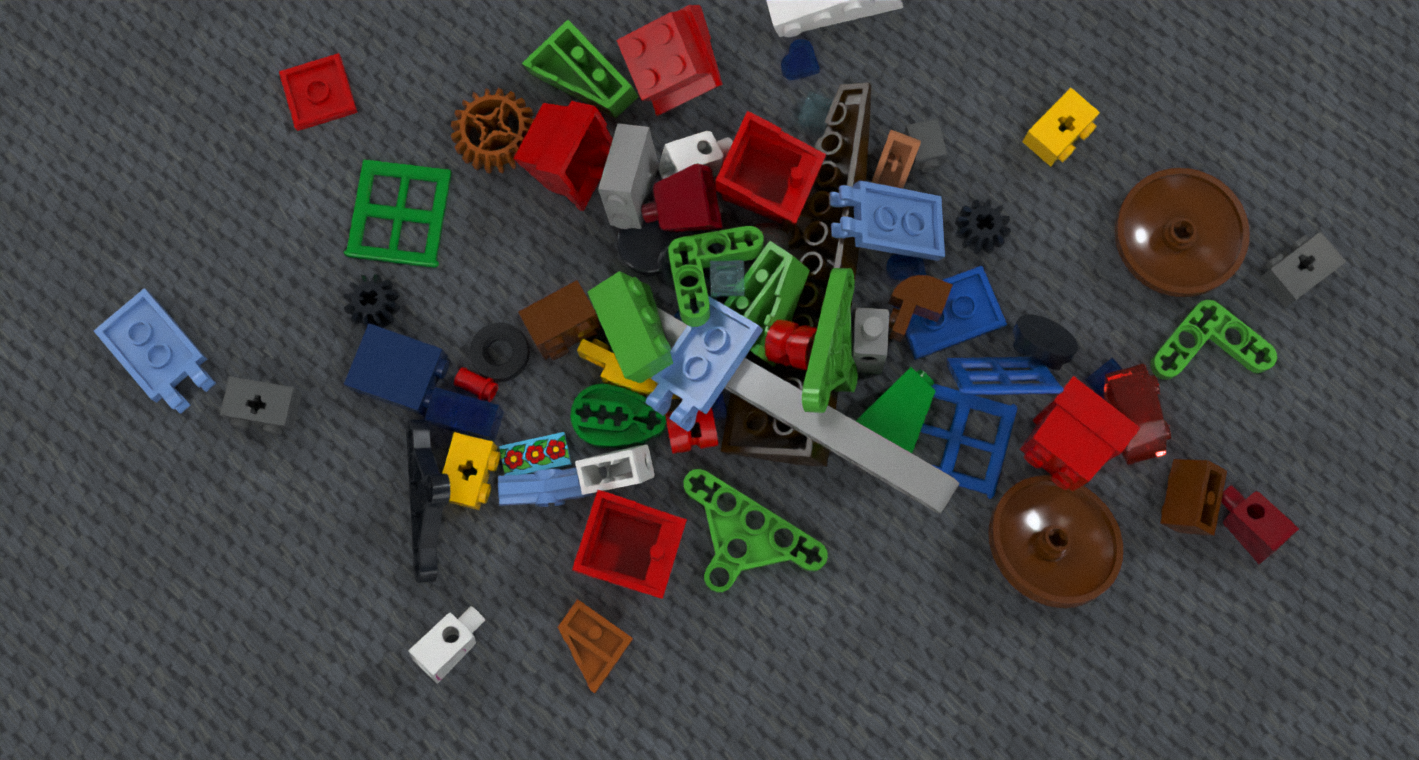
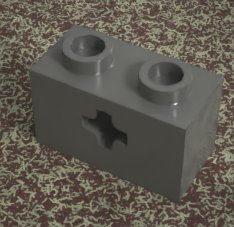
M1321 231L1311 239L1305 234L1290 246L1294 252L1286 258L1280 253L1265 265L1269 271L1260 278L1284 307L1296 301L1346 263V260ZM1301 264L1304 269L1301 271L1297 265Z
M229 376L220 415L230 420V426L236 428L250 429L251 424L263 426V432L282 435L283 430L294 431L302 393L290 386ZM265 403V409H259L257 412L256 405L262 406Z

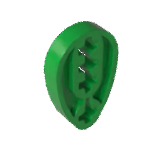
M595 384L581 391L572 404L570 414L572 426L578 437L588 445L597 448H622L645 443L661 435L666 429L667 422L665 415H661L645 403L647 398L626 388L609 384ZM585 406H590V410L593 413H600L601 408H606L607 413L610 415H616L617 410L621 409L624 416L628 417V420L622 421L620 426H615L613 419H605L604 424H599L596 417H589L588 422H583L582 417L577 415L578 411H583ZM654 413L656 419L661 421L660 425H655L653 430H648L646 423L634 420L648 419L650 414Z

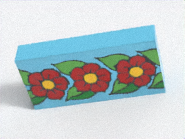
M565 432L499 446L505 475L533 474L534 471L572 466Z

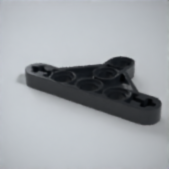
M427 419L408 420L406 441L414 576L417 583L435 582L438 571V535L443 507L450 500V480L448 474H440L430 446V430Z

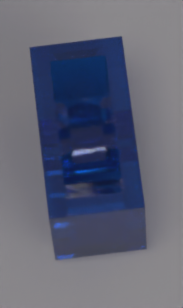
M435 387L425 420L432 426L495 442L504 411L497 404Z

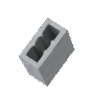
M617 124L598 187L610 225L620 229H641L644 218L641 207L643 204L649 203L659 167L649 127Z

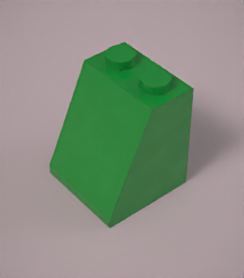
M910 367L856 422L912 453L935 394V390L932 388L934 385L933 380L921 369L916 372Z

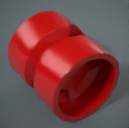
M783 319L776 320L769 328L765 339L764 347L767 359L774 363L786 366L792 365L797 369L807 371L817 328L808 325L799 327L798 323Z
M712 407L707 414L698 410L695 423L699 422L701 433L691 435V431H686L670 419L673 411H668L665 414L672 454L689 452L694 445H697L700 449L719 446Z

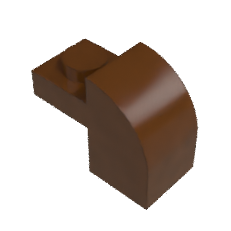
M927 275L912 276L898 284L888 304L900 308V310L893 308L890 315L889 327L892 328L889 338L898 342L902 341L913 313L938 322L953 284Z

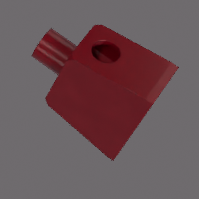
M699 163L693 164L656 182L653 185L655 201L643 204L641 207L645 222L651 223L659 220L660 228L664 231L677 233L682 231L722 229L712 168Z
M1233 485L1223 491L1221 503L1230 512L1224 519L1223 524L1259 565L1299 530L1291 520L1260 492L1255 491L1246 499Z

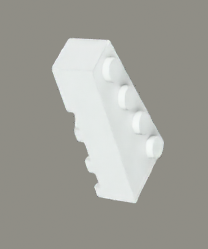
M766 0L773 27L779 37H794L803 31L903 8L901 0Z

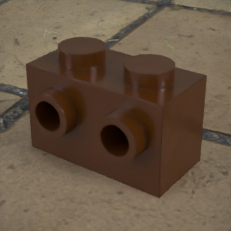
M1173 459L1171 472L1168 475L1165 501L1161 509L1160 524L1178 533L1214 536L1227 470L1209 460Z

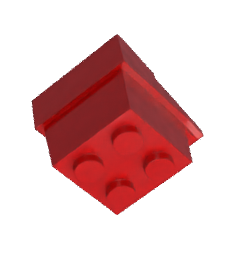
M688 5L678 11L670 12L616 40L641 100L652 101L656 116L723 85L710 43L709 30L700 5Z
M571 101L569 106L543 103L513 159L549 191L566 196L575 204L579 211H584L601 180L613 138L606 128V121L594 105Z
M747 111L715 180L716 191L722 193L723 200L781 224L785 219L796 225L826 154L783 132L782 128Z
M1075 376L1063 386L1064 391L1061 394H1056L1033 419L1036 427L1019 449L1025 454L1023 457L1029 464L1037 469L1042 467L1052 475L1051 480L1063 490H1068L1069 488L1072 492L1088 483L1106 462L1121 454L1141 429Z
M597 489L572 570L578 574L663 599L687 519Z

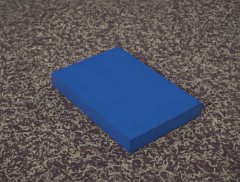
M983 266L942 280L953 284L938 322L913 313L905 337L915 360L1006 327V320Z

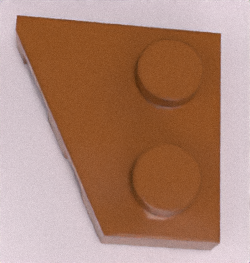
M578 599L558 626L577 666H579L588 683L590 691L596 694L634 638Z

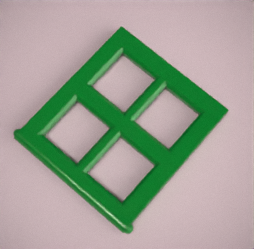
M363 159L348 245L344 255L350 258L432 268L438 267L437 257L452 171ZM374 175L401 178L396 207L370 203ZM410 179L437 182L432 211L405 208ZM367 217L393 220L388 249L362 246ZM403 221L429 224L425 253L398 250Z

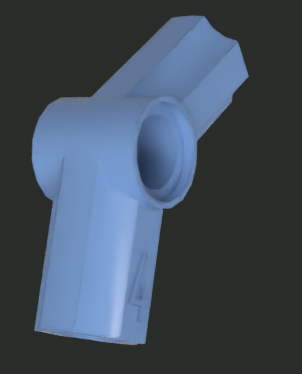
M576 468L566 470L546 469L534 471L533 474L498 476L499 506L535 504L537 507H548V503H555V506L565 504V500L585 498L593 495V493L582 495Z

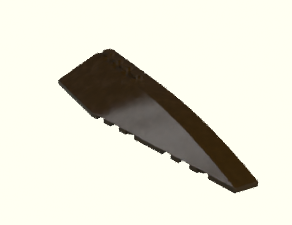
M869 82L839 85L825 120L827 126L821 138L817 139L814 147L826 154L825 160L796 225L785 220L776 241L780 248L794 256L810 270L791 322L798 323L799 327L803 325L818 327L830 273L833 268H851L854 274V281L856 279L859 247H856L855 237L835 238L832 237L831 224H840L841 217H851L854 219V206H831L830 192L839 193L841 185L853 188V185L858 181H866L872 87ZM750 350L745 356L751 362L803 390L807 371L797 369L792 365L786 366L778 363L773 367ZM833 389L830 393L828 406L836 410L838 392ZM730 393L721 446L722 453L794 465L827 467L829 450L737 395Z

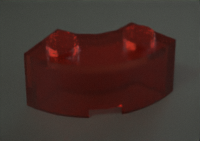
M1144 363L1105 374L1103 392L1105 400L1141 428L1122 452L1127 465L1166 455V441L1171 439V431L1163 418L1157 395L1160 393L1158 380L1155 375H1149Z

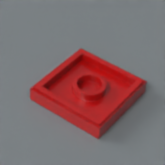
M339 53L279 71L293 124L297 131L358 113L343 60Z

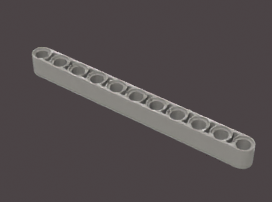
M657 308L665 337L672 349L687 325ZM746 358L743 359L724 387L731 393L938 514L942 513L960 484L945 472L830 406H827L824 413L805 412L802 406V390Z

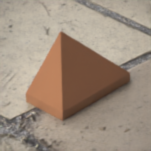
M890 130L871 183L904 189L921 141Z

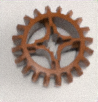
M499 87L495 95H491L490 90L485 88V96L479 98V95L473 92L472 97L474 101L470 103L463 100L462 105L465 110H455L454 114L458 120L451 121V127L455 131L451 134V139L454 143H457L454 148L458 154H463L462 159L466 164L472 162L473 168L477 171L484 165L486 173L489 174L493 171L494 166H497L499 172L503 174L505 170L504 164L509 163L512 169L516 168L513 158L534 121L532 118L534 114L530 107L525 108L526 102L522 97L516 100L515 93L512 91L504 97L503 90ZM493 111V112H492L491 114H489V115H485V116L483 115V114H485V113H487V112ZM509 114L519 121L517 134L507 127ZM471 127L476 128L477 132L481 134L479 147L470 142ZM506 145L505 148L495 150L498 146Z

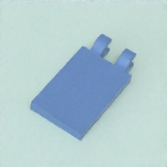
M861 180L855 183L853 188L841 185L839 193L830 192L831 206H854V219L851 217H841L840 224H831L832 237H855L856 247L935 261L945 257L941 196Z
M145 288L94 330L96 335L151 400L157 403L161 398H164L166 403L180 414L191 406L184 396L175 389V386L189 375L192 381L199 388L202 387L205 392L216 384L200 366L207 358Z
M709 296V320L699 327L687 325L670 351L673 364L651 378L658 385L645 401L652 409L664 416L671 406L673 394L681 398L682 402L673 411L670 419L686 431H690L694 426L698 410L705 414L708 413L763 331L758 324Z

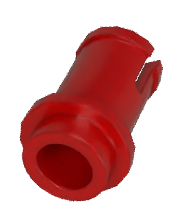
M465 367L458 371L454 379V386L478 396V400L481 402L485 400L491 402L498 391V384L494 383L493 378L489 377L486 379Z

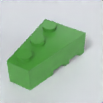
M569 20L561 25L522 63L531 75L589 105H594L598 110L614 118H617L639 97L625 78Z
M769 241L724 305L758 324L763 329L750 351L775 367L776 363L769 361L765 355L764 346L768 330L776 320H792L810 270L794 256Z
M619 271L587 292L626 379L642 383L673 364L670 353L671 347L665 337L650 285L639 281L636 277H631Z

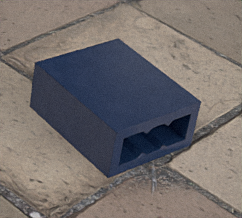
M368 323L344 385L351 391L424 416L426 409H432L435 404L437 391L434 389L438 379H443L448 371L449 360H446L448 355L439 347Z

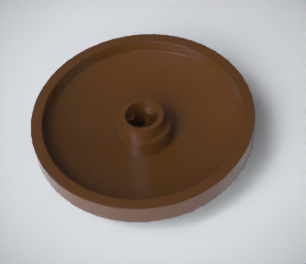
M1171 168L1145 177L1127 194L1116 216L1115 242L1124 265L1142 284L1165 295L1192 297L1218 288L1239 269L1249 246V223L1241 202L1234 192L1222 181L1199 170Z
M1051 475L1030 477L1012 486L1000 498L992 511L988 537L994 561L1006 580L1029 599L1056 608L1078 607L1098 598L1116 580L1123 562L1122 535L1117 521L1107 505L1085 486H1081L1072 492L1069 488L1068 490H1063L1051 480Z

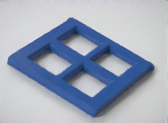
M1036 357L947 358V367L959 388V393L962 395L1061 394L1064 391V388L1058 383L1044 363ZM992 368V371H966L965 369ZM1003 368H1030V370H1004ZM1000 381L1001 384H973V382ZM1012 381H1039L1040 383L1013 384Z
M934 384L932 386L935 390L933 398L957 405L950 431L923 424L921 428V433L947 440L940 467L932 466L960 483L959 487L986 494L987 498L992 499L995 496L1018 409L1015 404L1010 406L975 395H962L958 390ZM970 408L1001 417L994 444L963 435ZM960 444L991 453L984 480L953 471Z

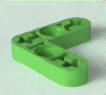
M744 226L680 237L671 242L668 248L669 261L680 317L686 325L699 327L704 325L710 318V303L702 268L758 258L764 249V236L758 228ZM751 239L753 246H747L745 240ZM733 241L736 247L735 250H731V242ZM714 243H720L725 246V250L719 254L710 253L707 249ZM680 251H686L689 265H682ZM687 276H693L698 279V283L693 287L682 286L680 281ZM696 297L699 313L693 314L690 299Z
M1204 300L1189 312L1155 353L1150 367L1156 377L1164 380L1172 379L1186 367L1208 339L1253 373H1262L1273 367L1277 361V353L1270 343L1214 300ZM1209 309L1213 312L1211 315L1213 320H1208L1201 328L1195 326L1203 317L1201 311L1205 312ZM1232 328L1240 333V344L1232 345L1228 343L1225 338L1227 329ZM1181 332H1189L1194 336L1195 345L1193 348H1185L1180 344L1179 334ZM1251 341L1253 344L1248 347L1247 351L1242 353L1240 350ZM1174 351L1179 353L1180 355L1171 363L1174 370L1169 368L1165 371L1161 368L1163 365L1161 359H1167ZM1263 351L1265 353L1263 359L1266 362L1257 364L1254 361L1256 359L1254 353Z

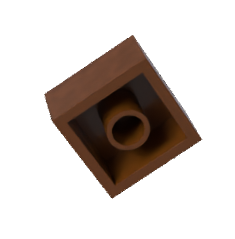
M578 280L518 311L544 360L548 358L556 360L563 357L569 352V347L578 342L581 343L582 339L591 342L598 336L597 332L602 330L597 314Z

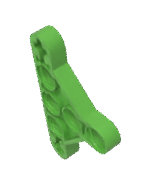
M833 268L830 273L802 390V406L805 412L824 413L833 389L836 392H854L857 386L858 374L852 356L850 306L855 283L851 268Z
M694 469L685 476L683 481L684 490L692 500L705 507L715 556L704 574L705 583L711 591L723 593L729 590L741 571L789 560L809 572L820 570L826 564L828 553L825 546L794 525L705 470ZM701 476L704 477V485L713 490L714 484L720 486L714 493L711 503L705 501L709 494L703 490H698L697 493L692 492L693 485L690 483L692 478L698 480ZM729 493L735 497L736 506L732 511L724 512L718 508L717 500L720 495ZM752 511L760 512L765 518L764 525L757 530L750 529L745 522L748 513ZM787 529L792 533L793 542L790 546L782 548L775 543L774 534L777 530ZM799 537L806 540L802 544V547L811 551L813 547H816L820 550L818 552V556L821 558L820 563L814 561L811 565L805 562L807 556L799 550L797 557L790 554L797 546ZM740 539L745 542L747 552L743 557L734 558L728 553L727 547L732 540ZM723 568L728 572L729 581L725 586L717 587L711 583L709 576L713 569Z

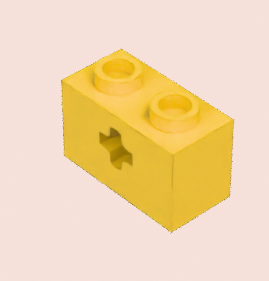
M1070 87L1032 126L1022 142L1050 167L1058 159L1063 163L1076 149L1073 143L1079 137L1083 141L1086 140L1096 129L1097 125L1093 122L1100 112ZM1065 127L1066 130H1064V132H1061L1060 129Z
M454 432L442 474H448L450 480L449 503L480 510L481 503H487L491 492V484H487L491 471L495 472L497 470L500 460V452H497V446L494 442ZM473 464L477 474L470 475L468 478L463 474L464 469L470 470Z

